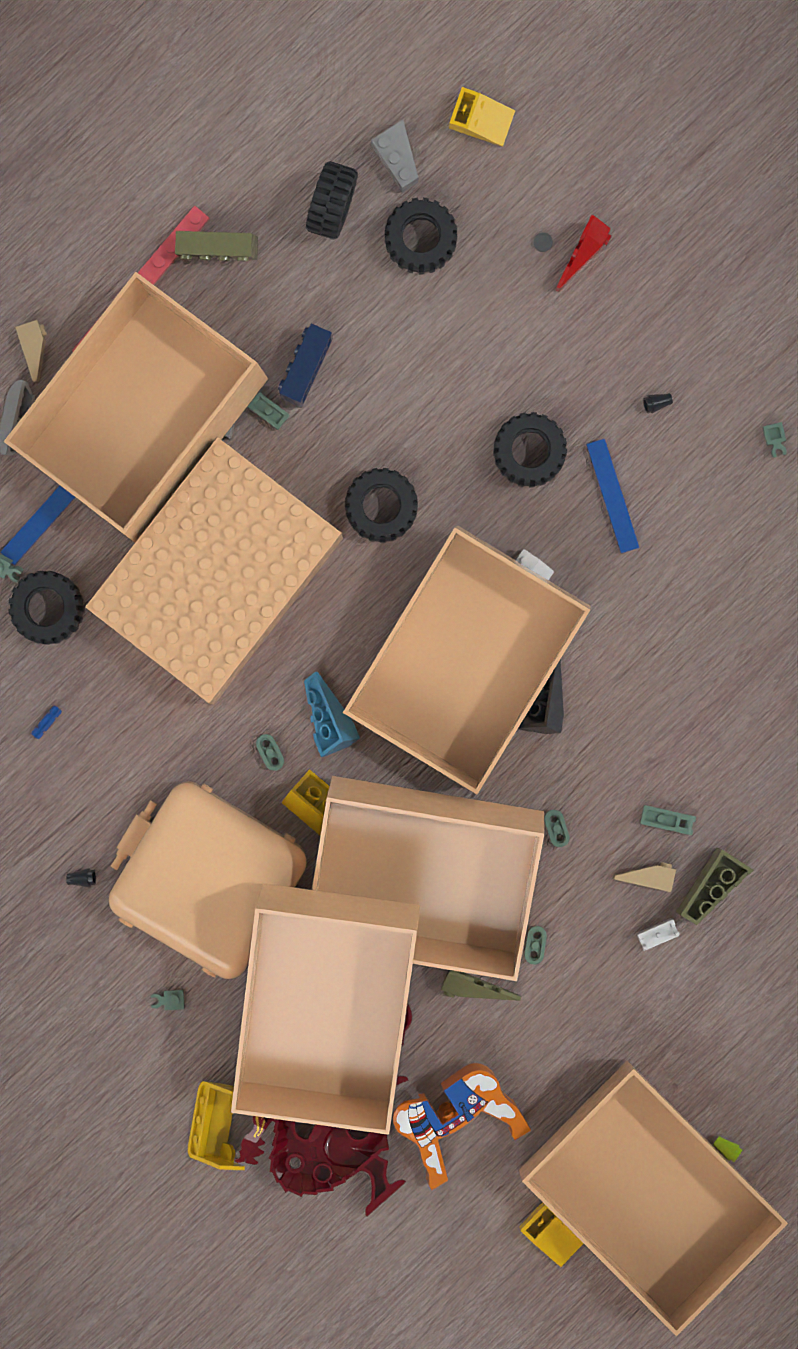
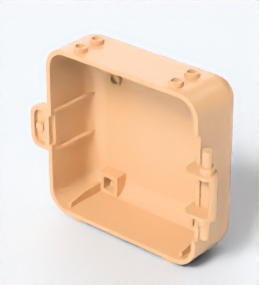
M182 782L171 790L152 823L150 822L152 817L150 815L157 804L150 800L144 812L141 811L140 815L136 814L116 847L118 848L117 857L111 865L112 868L118 870L122 861L126 860L128 855L131 858L110 891L109 905L114 914L120 917L119 921L131 928L135 926L202 966V970L212 977L217 975L224 979H233L240 976L249 964L255 908L262 884L295 888L306 869V854L303 848L295 842L296 838L288 833L282 835L212 793L213 789L203 783L201 786L195 782Z

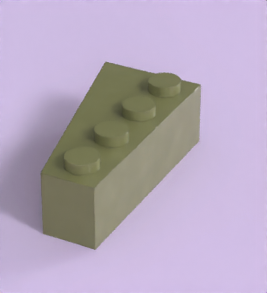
M716 848L676 913L698 925L721 900L723 901L728 896L729 892L737 887L754 870L724 850Z

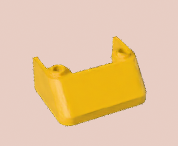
M203 1081L198 1087L188 1142V1154L191 1158L220 1170H245V1166L234 1162L236 1152L234 1147L228 1144L233 1115L231 1108L234 1086Z

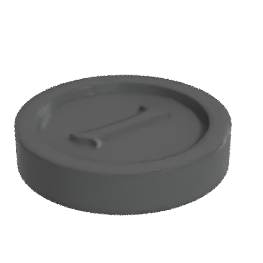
M542 232L535 236L534 247L538 251L546 252L552 247L553 240L548 233Z

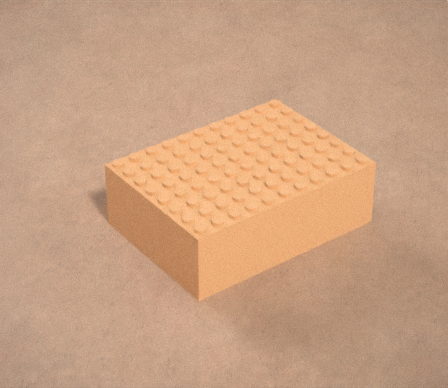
M135 272L4 442L135 543L217 437L222 440L268 378L255 360Z
M217 437L89 601L86 608L201 698L214 705L343 540L342 533Z
M457 526L453 529L343 713L460 785L478 794L590 612V605L460 526Z
M332 776L326 800L312 890L420 905L413 964L517 981L544 838V811Z
M262 884L255 908L231 1113L389 1134L420 905Z
M628 1060L519 1169L522 1182L676 1336L788 1224L781 1214Z

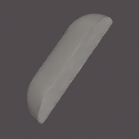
M24 380L16 381L7 394L0 424V453L3 455H14L16 453L4 440L35 402V395L32 394L29 383Z

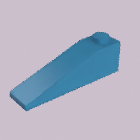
M314 672L304 680L307 701L312 708L313 716H310V719L315 725L314 741L320 756L325 757L349 747L359 740L360 737L353 720L343 713L345 709L320 674Z

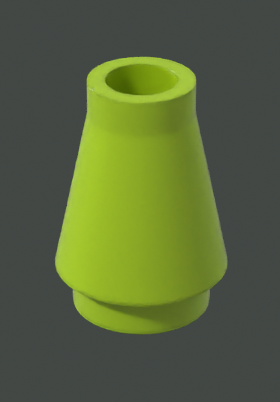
M718 1136L713 1144L728 1161L735 1162L743 1150L739 1147L740 1145Z

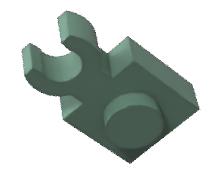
M782 422L763 426L766 445L773 446L771 450L772 457H777V449L782 451L783 456L786 455V448L781 444V442L786 441Z
M0 554V577L4 579L8 575L13 582H18L20 577L15 572L21 574L24 569L20 566H12L13 560Z
M184 989L165 990L164 996L158 993L151 995V998L155 997L159 1000L158 1004H152L151 1008L156 1009L161 1005H165V1010L185 1009Z

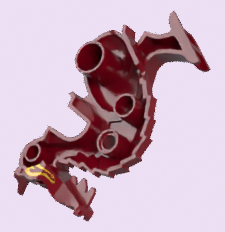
M253 1116L254 1128L241 1142L240 1157L234 1159L236 1163L245 1162L257 1165L259 1162L254 1157L264 1154V1151L259 1148V1146L265 1144L261 1136L273 1121L275 1122L273 1130L275 1136L272 1142L273 1150L269 1156L271 1160L270 1172L273 1173L276 1183H280L285 1193L289 1191L302 1197L303 1194L317 1195L321 1192L334 1191V1187L346 1183L347 1179L360 1171H364L369 1174L372 1185L371 1201L365 1209V1215L368 1217L406 1183L403 1179L393 1183L388 1182L386 1176L388 1160L378 1156L381 1151L389 1150L388 1134L315 1124L309 1138H303L296 1131L295 1121ZM293 1157L299 1158L301 1161L300 1167H292L290 1160Z

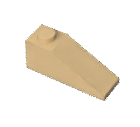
M35 320L15 328L32 380L35 384H38L46 343L44 336L47 335L44 324L40 325L39 321Z
M661 862L660 866L652 865L615 874L613 879L671 892L676 869L672 868V864Z

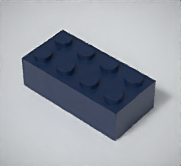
M312 323L309 328L305 327L301 336L303 342L301 345H297L294 351V362H289L286 369L287 377L285 380H281L278 387L281 399L301 408L333 340L332 332Z

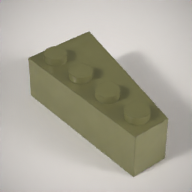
M176 231L175 254L181 256L180 259L192 260V257H199V260L218 258L219 261L237 259V261L248 262L249 260H257L258 237L252 233Z

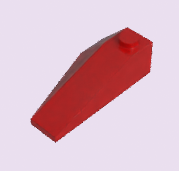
M591 215L556 287V291L559 292L601 250L603 244L607 246L612 236L609 234L611 228L596 216Z

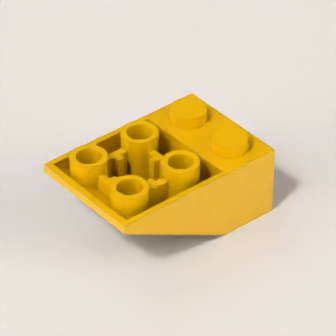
M462 87L449 122V129L503 147L515 110L481 93Z
M543 1202L519 1226L520 1231L560 1267L584 1244Z

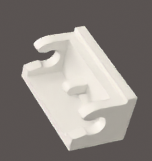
M672 918L636 933L643 951L680 935Z

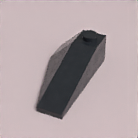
M561 659L518 729L543 734L561 733L564 717Z

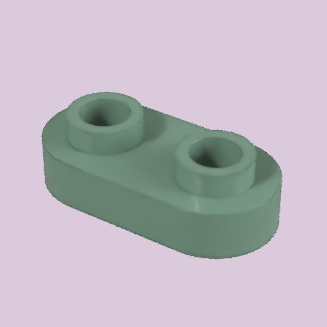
M268 734L258 737L256 746L266 767L273 771L281 769L284 765V757L275 739ZM265 740L270 742L267 748L263 746V741ZM273 757H276L278 759V763L276 765H273L271 763V759Z
M549 810L544 816V822L550 841L556 847H564L570 839L564 817L558 810ZM553 815L557 817L555 823L550 821V817ZM557 834L563 835V839L561 841L556 840Z
M533 926L527 933L524 957L528 963L533 965L539 964L544 957L547 933L541 926ZM539 932L540 938L535 939L533 934ZM536 951L537 957L532 958L530 953Z

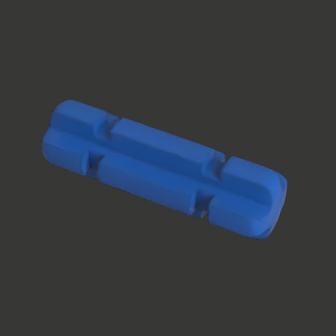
M54 705L49 710L50 713L43 717L38 723V727H35L31 732L35 738L40 739L43 736V732L47 731L56 720L55 718L62 713L60 708Z

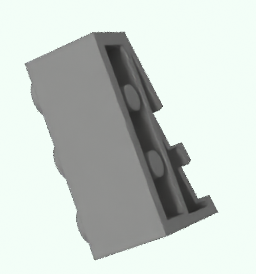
M401 120L373 138L371 146L403 193L418 183V174L404 121Z

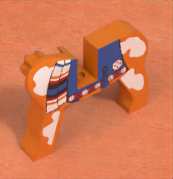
M472 1063L466 1065L441 1082L451 1103H442L437 1113L424 1093L418 1094L420 1098L402 1102L394 1111L393 1123L396 1130L402 1136L418 1145L420 1157L426 1168V1180L431 1190L448 1181L438 1139L461 1129L481 1111L509 1124L508 1129L514 1140L531 1131L514 1100L501 1090L493 1071L483 1064Z

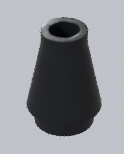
M670 393L647 395V397L643 398V405L647 413H654L673 404Z
M87 868L74 873H68L66 876L67 884L91 887V885L96 884L95 870Z

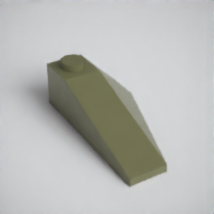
M448 970L441 986V990H444L443 994L452 998L456 995L469 998L521 1000V995L465 972Z

